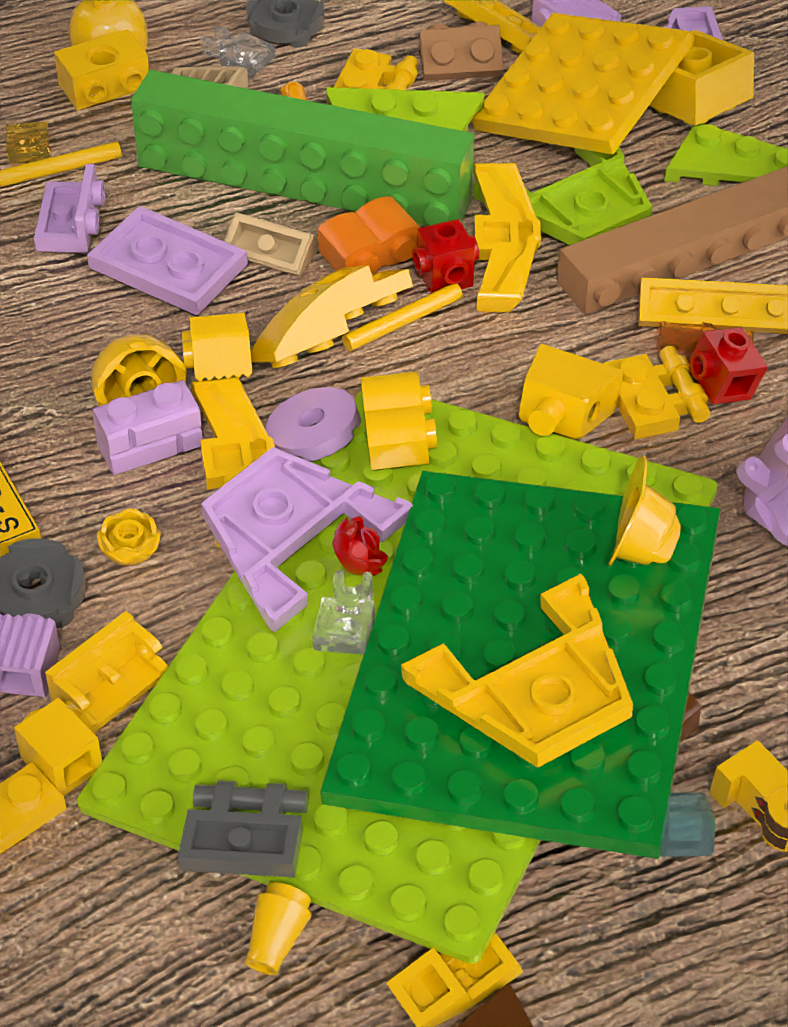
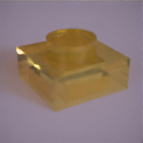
M48 121L6 125L8 164L30 163L50 158Z

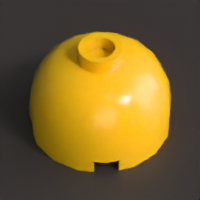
M81 0L75 6L69 22L70 46L129 29L146 51L149 38L145 17L140 7L133 0Z
M128 334L113 340L102 349L92 366L91 387L99 407L117 398H127L155 389L164 383H174L180 380L186 383L187 371L180 357L163 340L149 334Z

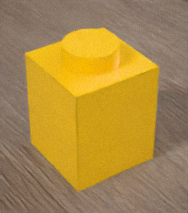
M59 697L45 707L30 712L21 723L14 727L21 759L27 765L33 762L63 796L91 778L102 763L98 737Z

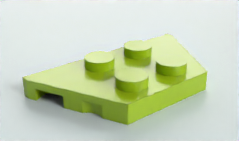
M326 87L328 105L468 132V125L477 112L480 113L484 108L483 92Z

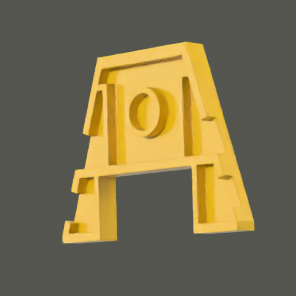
M582 574L540 594L541 609L564 634L563 636L478 680L472 679L443 643L402 664L403 680L415 690L537 768L632 717L633 703L613 650L608 647L602 631L601 618L597 608H594L589 597V587Z

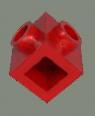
M459 219L418 228L417 248L412 250L413 264L416 272L421 275L430 294L450 284H458L461 289L473 287L474 261L479 260L477 240L474 235H468Z
M742 327L704 331L688 362L692 375L703 387L712 404L751 400L768 368L766 362Z

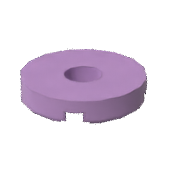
M333 387L312 388L295 394L282 402L269 416L265 428L268 435L274 439L275 448L294 456H301L302 459L307 461H315L330 456L345 447L354 437L352 430L356 425L360 426L361 417L354 397L345 390Z

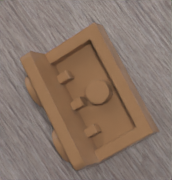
M475 22L468 24L466 27L449 28L447 25L437 24L420 30L418 52L421 53L423 81L502 76L504 68L499 25L488 26L484 22Z

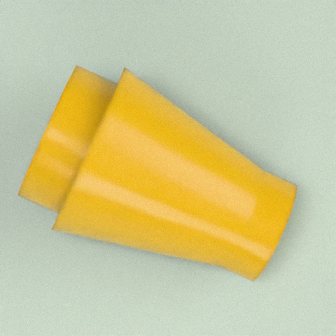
M271 882L267 885L265 893L257 895L249 951L245 959V964L249 968L266 975L275 976L278 974L283 960L312 916L308 910L311 898L305 892L291 885Z

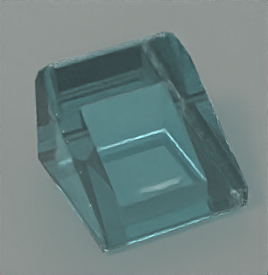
M671 793L660 856L712 855L715 840V816L706 794Z

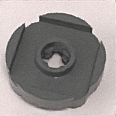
M248 0L246 5L250 36L257 41L267 40L276 43H287L295 48L304 47L310 43V37L318 33L324 24V4L322 0L320 2L317 0Z
M25 539L9 545V553L0 557V614L3 616L10 614L13 617L16 615L37 614L45 619L51 618L54 620L56 628L67 626L73 620L74 611L80 606L86 590L83 566L77 556L74 558L68 554L63 544L50 539ZM36 578L40 579L42 585L36 589L21 587L28 586L31 583V579Z

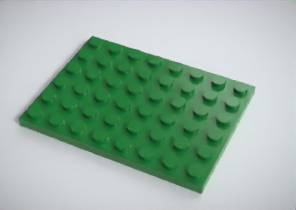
M422 471L412 501L413 506L409 510L320 790L322 804L659 859L719 526L720 508L672 502L676 507V515L681 527L680 536L670 560L666 563L652 562L649 565H642L615 558L609 567L608 563L616 545L618 521L624 496ZM582 574L589 587V597L594 608H597L601 618L602 631L608 647L613 650L633 703L632 717L537 768L406 684L402 678L401 665L444 643L473 680L486 676L564 635L541 609L540 594Z

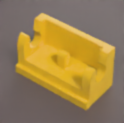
M127 611L123 612L45 672L51 702L59 697L93 733L97 732L157 684L168 668V665L156 655L163 648L162 645L150 632L138 624Z

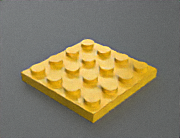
M552 13L484 100V108L480 113L477 112L472 119L476 131L613 155L692 47L691 33L687 30Z

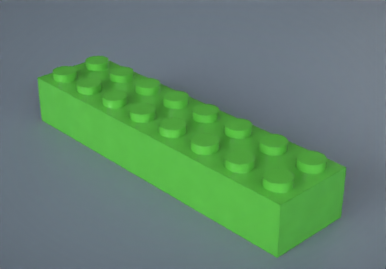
M149 70L131 98L138 167L355 212L374 199L392 196L418 225L431 226L459 219L462 223L472 201L475 133L155 70Z

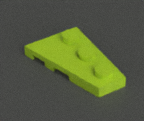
M700 123L692 127L667 166L664 182L680 183V176L703 178L702 185L718 186L719 180L743 183L787 167L788 148L766 143L751 136H743L719 129L714 125Z

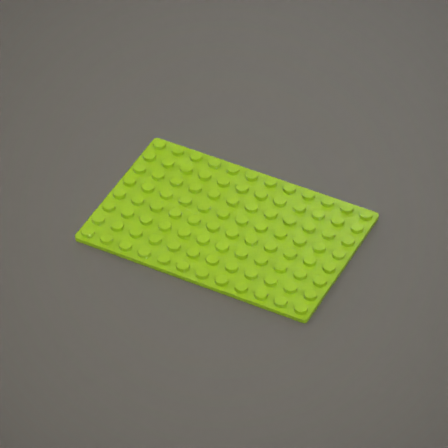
M361 389L354 399L361 417L360 426L356 425L352 430L354 437L345 447L334 454L311 462L329 469L331 477L354 485L359 481L374 487V494L393 502L399 497L412 504L422 471L624 496L630 475L639 458L556 434L540 436L534 433L528 426L431 399L432 413L424 414L425 420H435L437 448L428 449L429 464L371 470ZM647 461L646 484L669 501L711 507L717 495L718 485L715 480ZM342 514L276 567L308 593V603L305 608L275 633L267 626L240 578L234 571L79 794L77 804L80 812L87 816L179 851L188 809L211 810V808L194 807L193 791L196 784L216 785L218 780L236 781L237 787L266 788L268 783L286 784L287 790L308 791L307 813H285V815L301 816L303 825L295 878L239 875L265 885L271 882L291 885L305 892L311 898V903L427 948H435L436 951L463 962L473 964L480 961L541 840L322 804L320 790L405 526L404 524L383 543L380 542L379 549L388 555V560L382 567L383 572L375 576H357L349 573L343 567L332 545L335 531L341 521L346 517L349 520L351 519L346 514ZM236 809V810H235V812H245V813H261V812H262V811H260V810H242V809Z

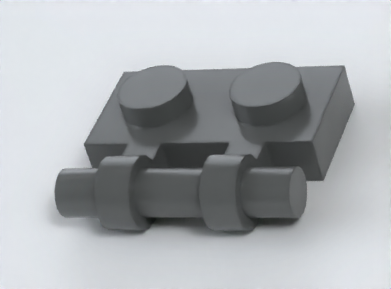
M218 780L216 785L196 784L193 791L194 807L211 808V810L188 809L177 857L180 870L295 878L303 825L301 816L285 815V813H307L308 791L287 790L286 784L268 783L266 788L237 787L236 781ZM236 809H242V810H260V811H262V812H261V813H245V812H235V810H236Z

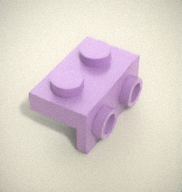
M86 164L82 182H46L34 235L36 251H89L91 236L98 235L100 217L97 206H104L105 184L103 180H97L95 164Z

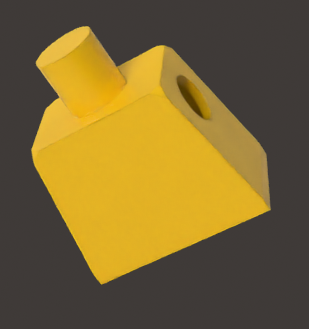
M541 343L525 378L518 417L521 421L528 423L531 430L540 436H548L555 432L572 439H582L616 411L624 370Z

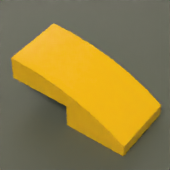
M494 933L483 957L476 963H466L443 953L439 955L435 948H432L386 982V984L416 1027H435L489 997L524 971L502 940Z

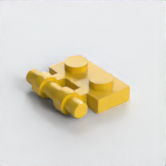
M354 48L334 87L406 90L414 84L417 77L416 68L418 60L414 56L407 55L394 66L392 65V55L378 53L370 49L361 50Z
M674 346L664 347L660 351L659 357L663 363L661 365L653 366L647 354L603 362L605 365L624 370L617 407L634 440L678 431L680 415L690 414L697 423L706 421L711 415L707 406L708 396L703 387L693 381L687 358L679 355ZM675 385L678 393L668 395L665 387Z

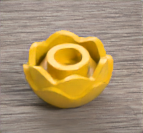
M128 508L121 513L106 517L102 528L97 532V541L102 553L112 562L126 566L137 565L148 560L157 550L161 539V531L157 528L154 519L150 515L133 508Z

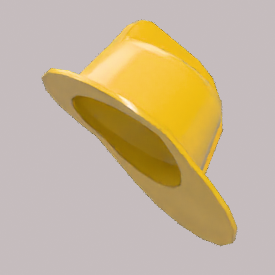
M645 456L640 457L635 464L624 493L618 521L616 545L608 563L609 567L615 558L642 565H649L652 562L666 563L670 560L680 536L681 526L676 515L675 505L646 484L647 459Z

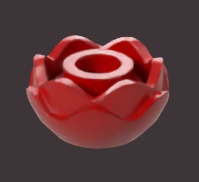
M361 516L350 520L346 517L341 521L335 531L332 545L343 567L349 573L363 577L375 576L383 572L382 567L387 562L388 555L379 549L380 538L378 533L372 528L365 527Z

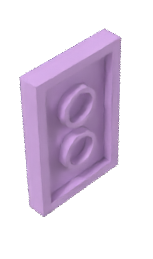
M142 206L136 208L87 254L90 269L195 315H198L248 265L246 250Z

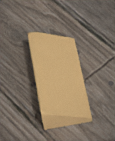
M237 212L234 213L224 242L246 250L248 262L301 277L319 249L318 240L312 234Z

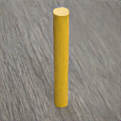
M116 141L0 170V187L85 167L86 164H97L121 158L120 145Z
M450 284L342 336L343 344L351 352L462 299V290L458 284Z

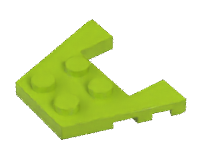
M618 147L613 155L575 148V152L590 164L591 167L533 193L526 189L536 218L541 222V231L568 245L652 216L653 206L635 174L629 173L624 164L625 156L620 147ZM475 182L473 196L484 203L479 186Z

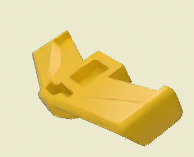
M474 163L473 175L488 215H475L474 237L479 247V260H489L480 291L478 292L476 309L479 312H511L523 298L534 254L541 246V222L536 218L516 163Z
M237 377L191 382L192 394L195 400H197L215 438L200 440L207 490L221 488L271 448H275L274 439L268 435L240 379ZM216 540V546L218 548H221L218 541Z

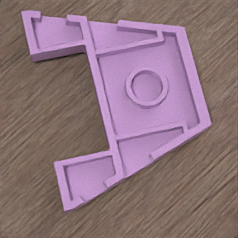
M273 447L201 503L203 518L267 626L275 633L305 608L308 603V593L276 567L342 514H346L351 519L361 516L364 526L375 530L379 535L380 542L383 543L406 523L409 510L413 505L399 497L393 502L374 494V487L359 481L354 485L331 477L329 469Z

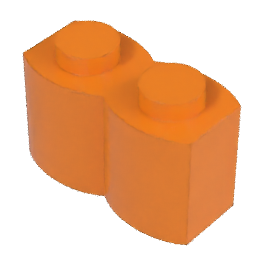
M392 196L380 197L366 203L356 212L339 214L323 223L318 228V248L322 256L335 270L343 267L369 265L373 275L382 266L405 262L412 257L413 248H417V229L420 226Z

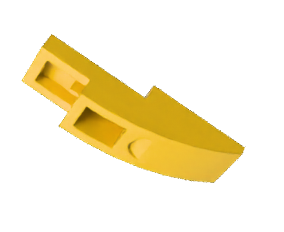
M369 265L343 267L322 277L297 294L273 317L251 350V362H270L272 368H278L298 361L297 353L307 350L308 353H313L334 346L333 338L349 332L346 320L364 314L363 306L372 303V306L376 307L398 300L397 292L413 286L409 270H388L372 275Z

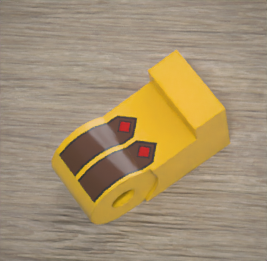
M756 740L716 767L709 794L723 808L736 801L760 826L761 835L768 845L776 850L788 852V770Z

